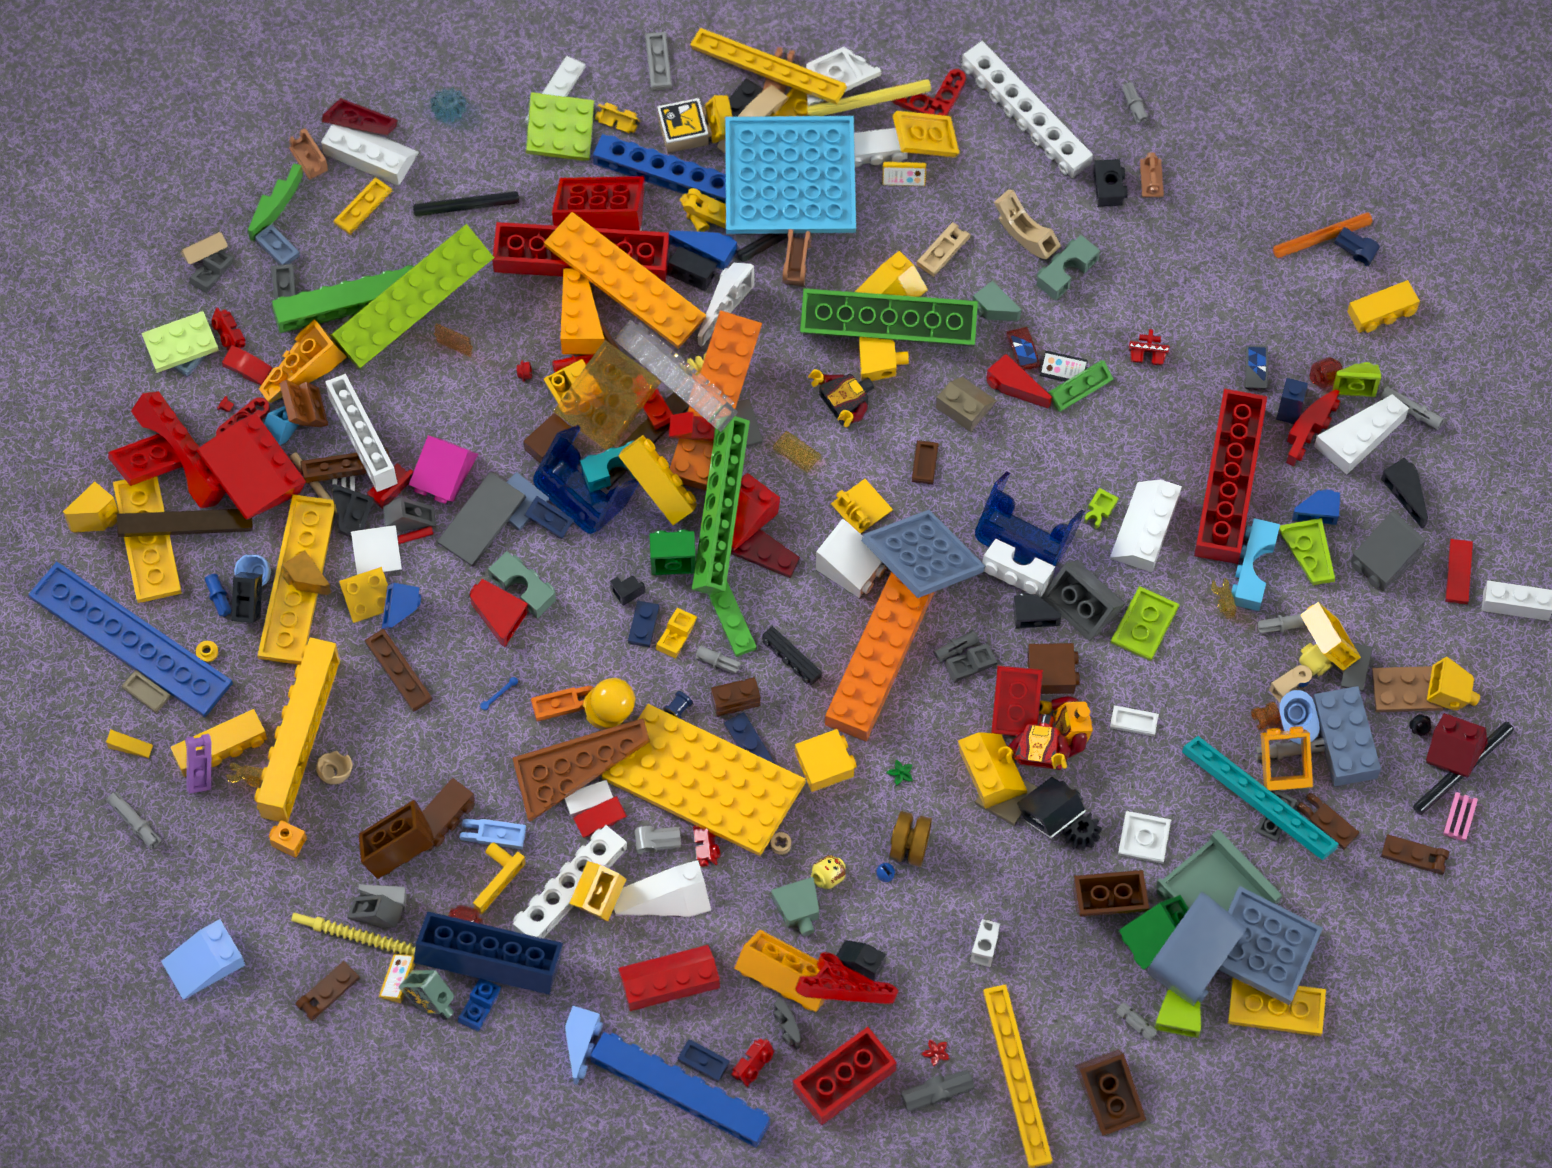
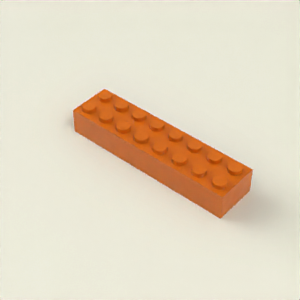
M722 310L719 312L688 412H694V416L715 417L714 435L717 419L734 415L762 326L760 322ZM678 440L670 470L681 478L684 485L706 491L714 440Z
M891 571L826 712V726L838 729V731L867 742L934 592L917 598Z

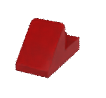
M694 412L671 415L669 438L713 441L715 417L694 416Z

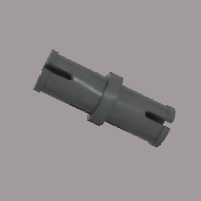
M971 630L957 639H950L948 644L933 650V653L939 663L956 654H962L963 650L979 643V638L975 631Z

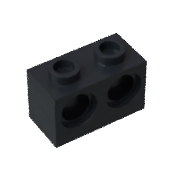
M240 572L233 577L231 621L254 623L261 618L263 574Z

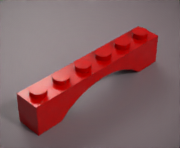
M159 391L142 393L131 410L132 414L143 428L159 433L174 448L185 471L189 494L200 509L216 506L226 492L197 453L198 444L193 440Z

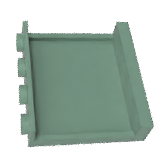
M1219 829L1212 834L1210 841L1163 880L1159 878L1156 884V891L1163 900L1181 895L1189 909L1200 893L1203 892L1228 911L1239 886L1276 905L1282 897V894Z

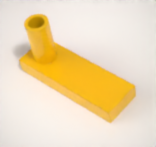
M494 842L488 846L485 853L504 868L473 902L474 910L481 915L526 865L525 857L521 853L517 852L514 856H511Z

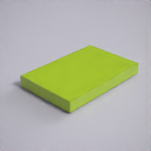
M1139 586L1110 643L1152 661L1180 604Z

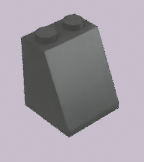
M1392 511L1353 553L1351 559L1352 567L1356 572L1366 575L1373 587H1379L1384 591L1420 558L1426 540Z

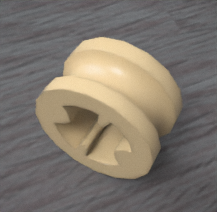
M784 832L774 834L771 838L772 851L778 855L789 852L791 848L790 836ZM778 839H780L781 841H787L785 842L784 848H782L781 846H775L777 845Z

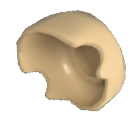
M338 751L323 754L318 758L316 772L323 782L330 785H338L350 776L353 763L349 755L342 756Z

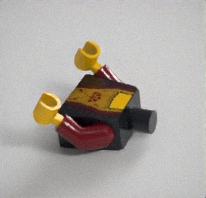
M814 369L809 374L808 378L814 379L811 385L813 387H816L818 384L820 385L819 396L841 426L848 427L849 424L862 421L868 409L867 393L874 389L870 378L867 377L858 382L852 374L827 375L822 374L817 369Z

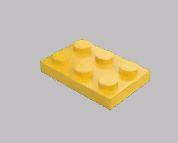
M896 111L893 114L901 152L956 157L959 154L951 116Z

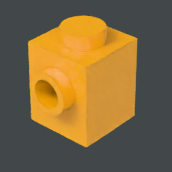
M282 820L271 829L269 834L272 847L295 858L307 840L305 831Z

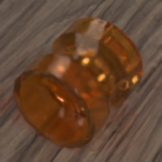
M1273 701L1267 703L1263 708L1256 707L1251 709L1253 720H1259V725H1256L1258 730L1266 728L1269 724L1275 725L1281 722L1279 709Z

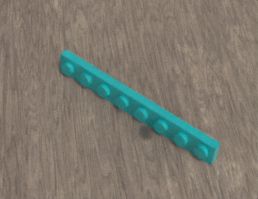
M1199 736L1183 747V754L1322 861L1337 849L1339 843Z

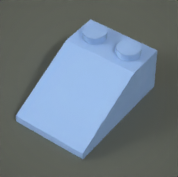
M220 919L199 930L161 961L183 1000L245 966L240 952Z

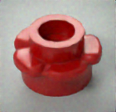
M524 360L521 361L520 365H517V376L522 378L523 382L526 379H532L531 363L524 362Z

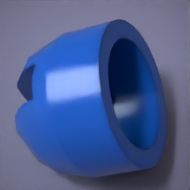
M882 863L878 866L876 875L879 880L889 882L895 876V869L890 863ZM883 867H885L889 871V876L887 875Z

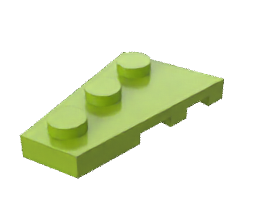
M1322 518L1280 525L1279 532L1311 584L1314 586L1335 582Z

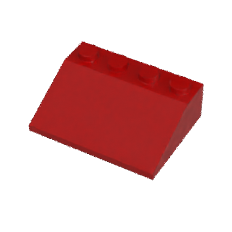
M645 177L560 178L552 209L553 225L559 226L573 212L593 228L640 231L643 215Z
M257 413L236 422L196 450L246 520L292 499L293 495H298L306 483Z

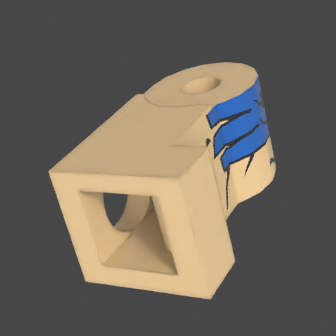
M1304 665L1296 666L1272 682L1269 691L1280 703L1286 693L1307 688L1312 678V671Z

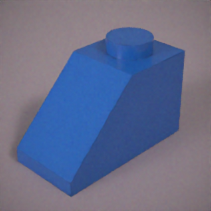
M1330 489L1318 490L1295 507L1292 521L1302 522L1322 518L1323 524L1337 525L1340 492H1334Z
M392 583L387 586L381 630L383 628L385 630L392 628L420 606V587Z

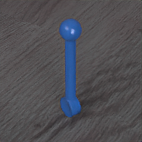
M516 677L510 678L509 683L488 701L481 702L480 708L487 710L489 705L511 686L517 685L518 679Z

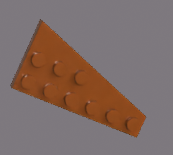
M644 719L635 720L512 757L529 822L649 743L650 739Z

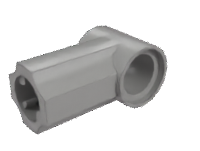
M642 826L636 828L637 854L643 855V852H651L653 854L657 850L681 848L679 827L655 829L652 826Z

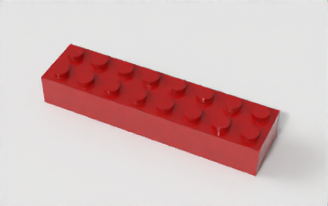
M496 222L493 248L494 259H492L493 271L495 273L563 277L564 269L574 268L544 246V242L558 226ZM594 228L666 283L669 254L668 232Z
M1224 388L1194 553L1196 557L1234 564L1239 562L1268 396Z

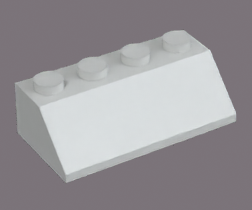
M334 124L331 125L321 142L324 155L397 186L401 184L419 153L373 132Z
M1161 479L1137 483L1110 559L1153 572L1178 503L1182 486Z

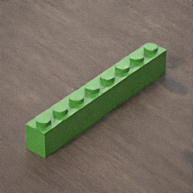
M408 265L395 271L388 270L382 274L364 276L354 281H343L338 285L330 287L323 286L318 290L310 292L303 291L297 295L279 297L272 301L273 314L279 333L304 328L314 319L320 324L355 315L414 266Z

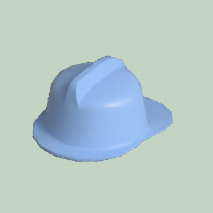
M1293 690L1286 693L1279 705L1284 731H1290V727L1301 726L1303 730L1306 729L1310 733V742H1312L1318 736L1320 730L1319 719L1312 697L1301 690ZM1301 738L1290 739L1292 742L1301 744Z

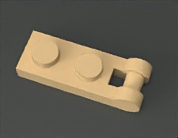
M954 222L951 223L919 258L917 266L934 277L961 246L970 239L971 234L960 230L959 226Z

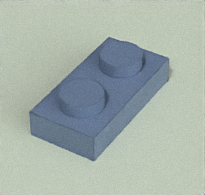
M272 224L255 236L256 242L279 265L290 264L300 256L299 251Z

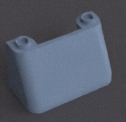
M1201 892L1150 964L1147 974L1194 1006L1197 1001L1202 1003L1209 992L1206 990L1208 983L1237 944L1241 946L1248 937V934L1245 933L1247 928L1212 898Z

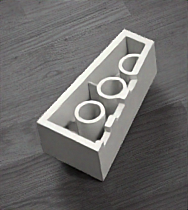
M1392 394L1319 434L1314 447L1345 474H1348L1406 419L1409 408Z

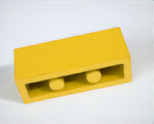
M1407 280L1350 302L1347 312L1359 333L1363 331L1371 332L1383 323L1389 325L1399 317L1414 315L1420 300Z

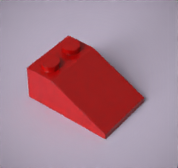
M746 473L741 478L731 548L733 551L773 519L779 511L780 497L749 473Z

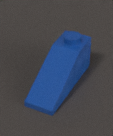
M669 231V244L677 248L680 246L717 263V268L721 270L727 268L737 253V242L728 235L724 236L715 232Z

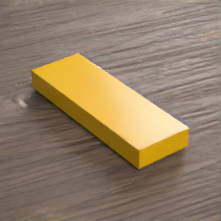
M375 177L334 220V224L351 235L392 192V188Z

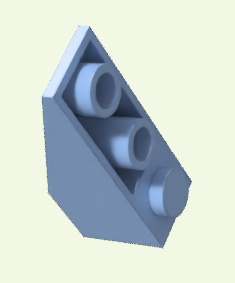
M572 1006L565 1030L573 1082L577 1085L579 1078L584 1079L587 1065L584 1064L595 1048V1044L592 1042L595 1035H600L603 1023L600 1022V1014Z

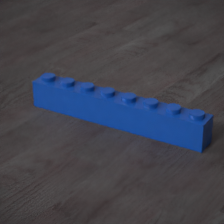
M606 1032L602 1034L590 1055L592 1063L755 1148L758 1147L770 1125V1117H768L765 1111L759 1108L754 1110L748 1107L744 1100L738 1097L733 1099L727 1096L723 1089L716 1086L712 1088L706 1085V1082L700 1077L693 1076L692 1078L685 1074L682 1068L676 1065L671 1067L665 1064L661 1057L655 1054L650 1056L644 1053L640 1046L636 1044L629 1045L623 1042V1039L617 1034L611 1033L609 1035Z

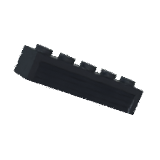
M773 626L762 635L763 644L766 647L770 646L776 656L782 657L784 664L790 665L796 675L800 674L806 684L813 685L822 677V671Z

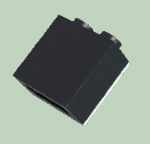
M1052 776L1017 802L1025 821L1049 838L1055 836L1086 812L1081 802L1083 797L1076 789L1072 790L1064 781H1058Z

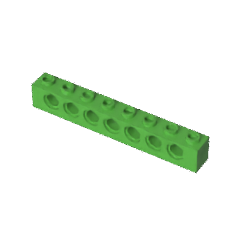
M728 415L716 421L692 590L708 595L725 592L750 423L749 420L734 415Z

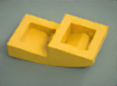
M677 608L668 621L667 629L658 641L656 650L676 659L695 625L697 616Z

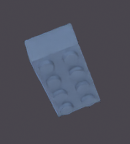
M1359 687L1314 694L1313 701L1320 726L1319 735L1324 740L1322 746H1325L1324 754L1333 787L1378 779L1381 767Z

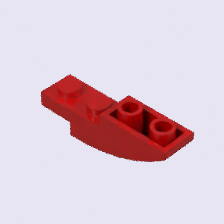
M1335 389L1316 400L1295 422L1287 439L1288 443L1293 444L1287 457V464L1295 466L1297 460L1301 462L1306 453V449H1304L1305 444L1311 443L1315 433L1321 434L1323 429H1328L1332 420L1329 416L1332 411H1337L1341 402L1338 399L1339 390Z

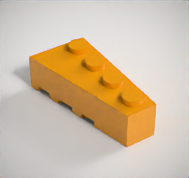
M564 269L560 336L562 354H597V352L606 354L604 336L589 280L575 269Z

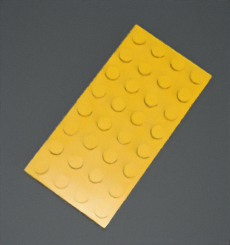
M647 704L638 720L644 719L650 742L604 772L602 779L761 856L805 785V778L657 707Z

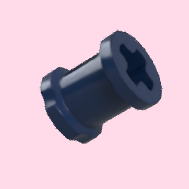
M677 691L674 700L669 706L666 705L663 710L681 719V714L687 707L693 705V701L685 693Z

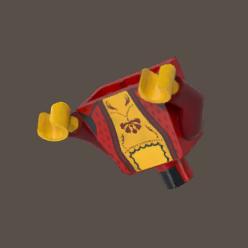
M1043 714L1041 715L1039 726L1027 725L1025 730L1007 747H1001L998 750V758L1001 760L1006 757V762L1011 763L1014 756V759L1020 765L1061 770V768H1067L1066 761L1071 750L1066 737L1063 736L1059 729L1053 727L1054 717Z

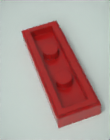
M1450 539L1445 602L1468 605L1473 541Z

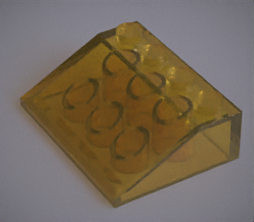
M605 340L553 412L605 450L614 448L661 381Z

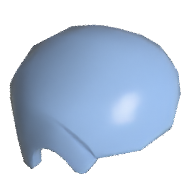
M247 554L236 562L234 569L235 575L240 572L263 574L262 586L270 580L272 572L270 563L264 557Z

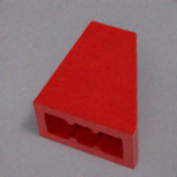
M481 579L478 585L475 584L470 590L471 605L499 643L505 647L528 614V603Z

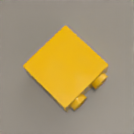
M838 729L795 744V755L811 792L854 777V768L857 765L853 755H848L846 738L844 735L840 736Z

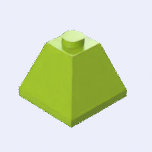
M1363 362L1337 371L1332 391L1335 389L1339 390V395L1376 397L1381 380L1379 366Z

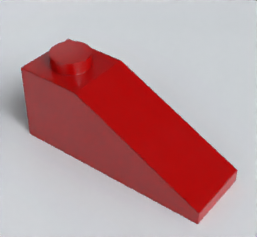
M1007 354L987 369L986 379L992 389L995 390L997 388L1003 394L1045 408L1051 406L1052 396Z

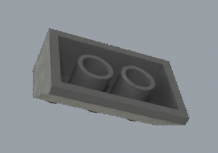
M1078 560L1066 563L1042 595V598L1050 606L1061 613V616L1089 641L1103 630L1126 604Z

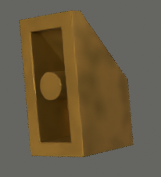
M305 550L282 564L284 580L288 585L292 584L296 590L323 595L331 593L328 581Z

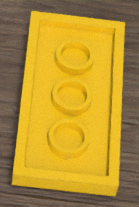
M1233 977L1228 1024L1321 1037L1326 989L1298 986L1290 1005H1287Z

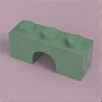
M1082 235L1076 240L1072 239L1061 254L1057 253L1053 257L1051 264L1039 270L1036 285L1056 301L1070 288L1071 277L1064 270L1069 267H1076L1085 273L1099 260L1100 250Z
M506 551L488 568L489 578L505 591L516 583L527 587V590L520 598L528 603L529 612L537 619L556 601L554 587L548 582H542L539 579V575L531 568L528 570L523 565L522 560L516 555L512 556Z

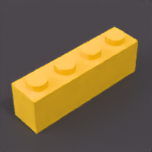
M642 435L625 447L619 454V457L670 523L675 525L694 511L697 506L696 498L690 491H686L681 478L677 474L672 473L667 460L663 456L660 457L653 442Z
M254 709L193 736L194 738H199L203 734L210 735L211 767L218 766L222 763L223 759L229 756L233 758L241 755L243 750L249 747H259L267 739L265 730ZM184 740L170 748L183 777H186V744ZM202 746L196 747V750L202 749Z

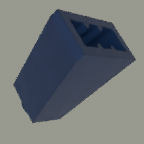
M1286 378L1276 420L1295 424L1300 417L1308 383Z

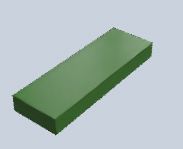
M1101 360L1048 393L1052 396L1055 408L1060 412L1114 379L1105 361Z

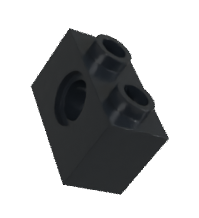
M1120 159L1094 160L1093 175L1097 207L1123 206L1124 198L1128 197L1127 185H1123L1125 167H1121Z

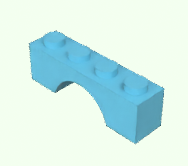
M1254 518L1252 526H1247L1245 538L1249 539L1248 545L1242 546L1240 558H1244L1243 565L1238 564L1235 575L1236 578H1239L1238 585L1233 584L1230 596L1234 598L1233 605L1256 611L1260 610L1266 583L1256 575L1253 569V562L1263 554L1273 553L1280 524Z

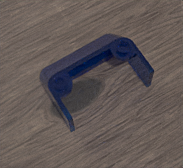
M576 425L557 432L533 476V482L535 487L549 497L553 504L567 516L574 519L573 522L583 531L592 534L600 531L626 507L639 482L637 479H633L620 484L616 488L611 489L607 495L600 489L590 492L583 474L577 469L580 464L581 455L572 443L581 427Z
M1006 471L993 485L975 529L976 539L988 547L992 545L995 539L1015 547L1013 560L1023 565L1032 563L1036 557L1055 566L1056 569L1074 539L1085 511L1081 509L1070 520L1068 525L1064 523L1056 525L1051 534L1012 515L1015 509V501L1010 495L1003 492L1010 473Z

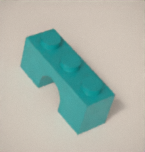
M630 441L618 448H609L597 455H588L583 460H580L581 471L590 492L611 486L609 472L615 467L626 468L631 478H635L619 457L621 451L634 441Z

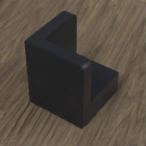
M617 576L610 581L611 590L622 606L645 593L644 583H639L634 576H630L622 582Z

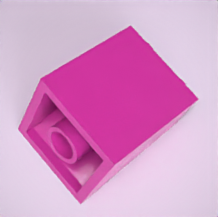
M428 435L409 485L415 487L414 492L424 496L427 495V492L435 495L434 500L444 504L447 503V500L454 502L478 454Z

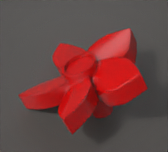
M929 1039V1050L924 1051L921 1055L926 1058L931 1057L933 1067L938 1064L939 1059L943 1061L950 1060L945 1052L947 1042H940L936 1045L934 1041Z

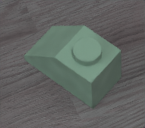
M993 281L973 295V301H978L977 315H983L988 320L1018 321L1021 319L1022 309Z

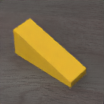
M111 729L106 740L109 749L145 758L150 757L153 748L152 744Z

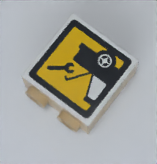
M699 98L657 106L658 120L667 153L709 145L708 138L712 136L709 124L706 125L705 119H707L706 109L701 107Z

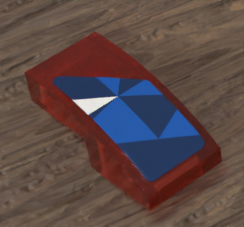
M1023 327L1006 331L1015 363L1024 371L1040 367L1036 348L1028 328Z

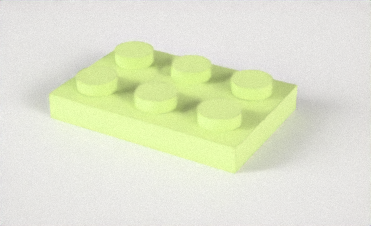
M203 311L141 333L157 373L219 351Z

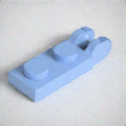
M464 819L462 821V826L466 828L479 829L478 834L460 833L459 839L462 841L477 842L478 844L490 845L494 842L500 847L523 850L526 825L486 819Z

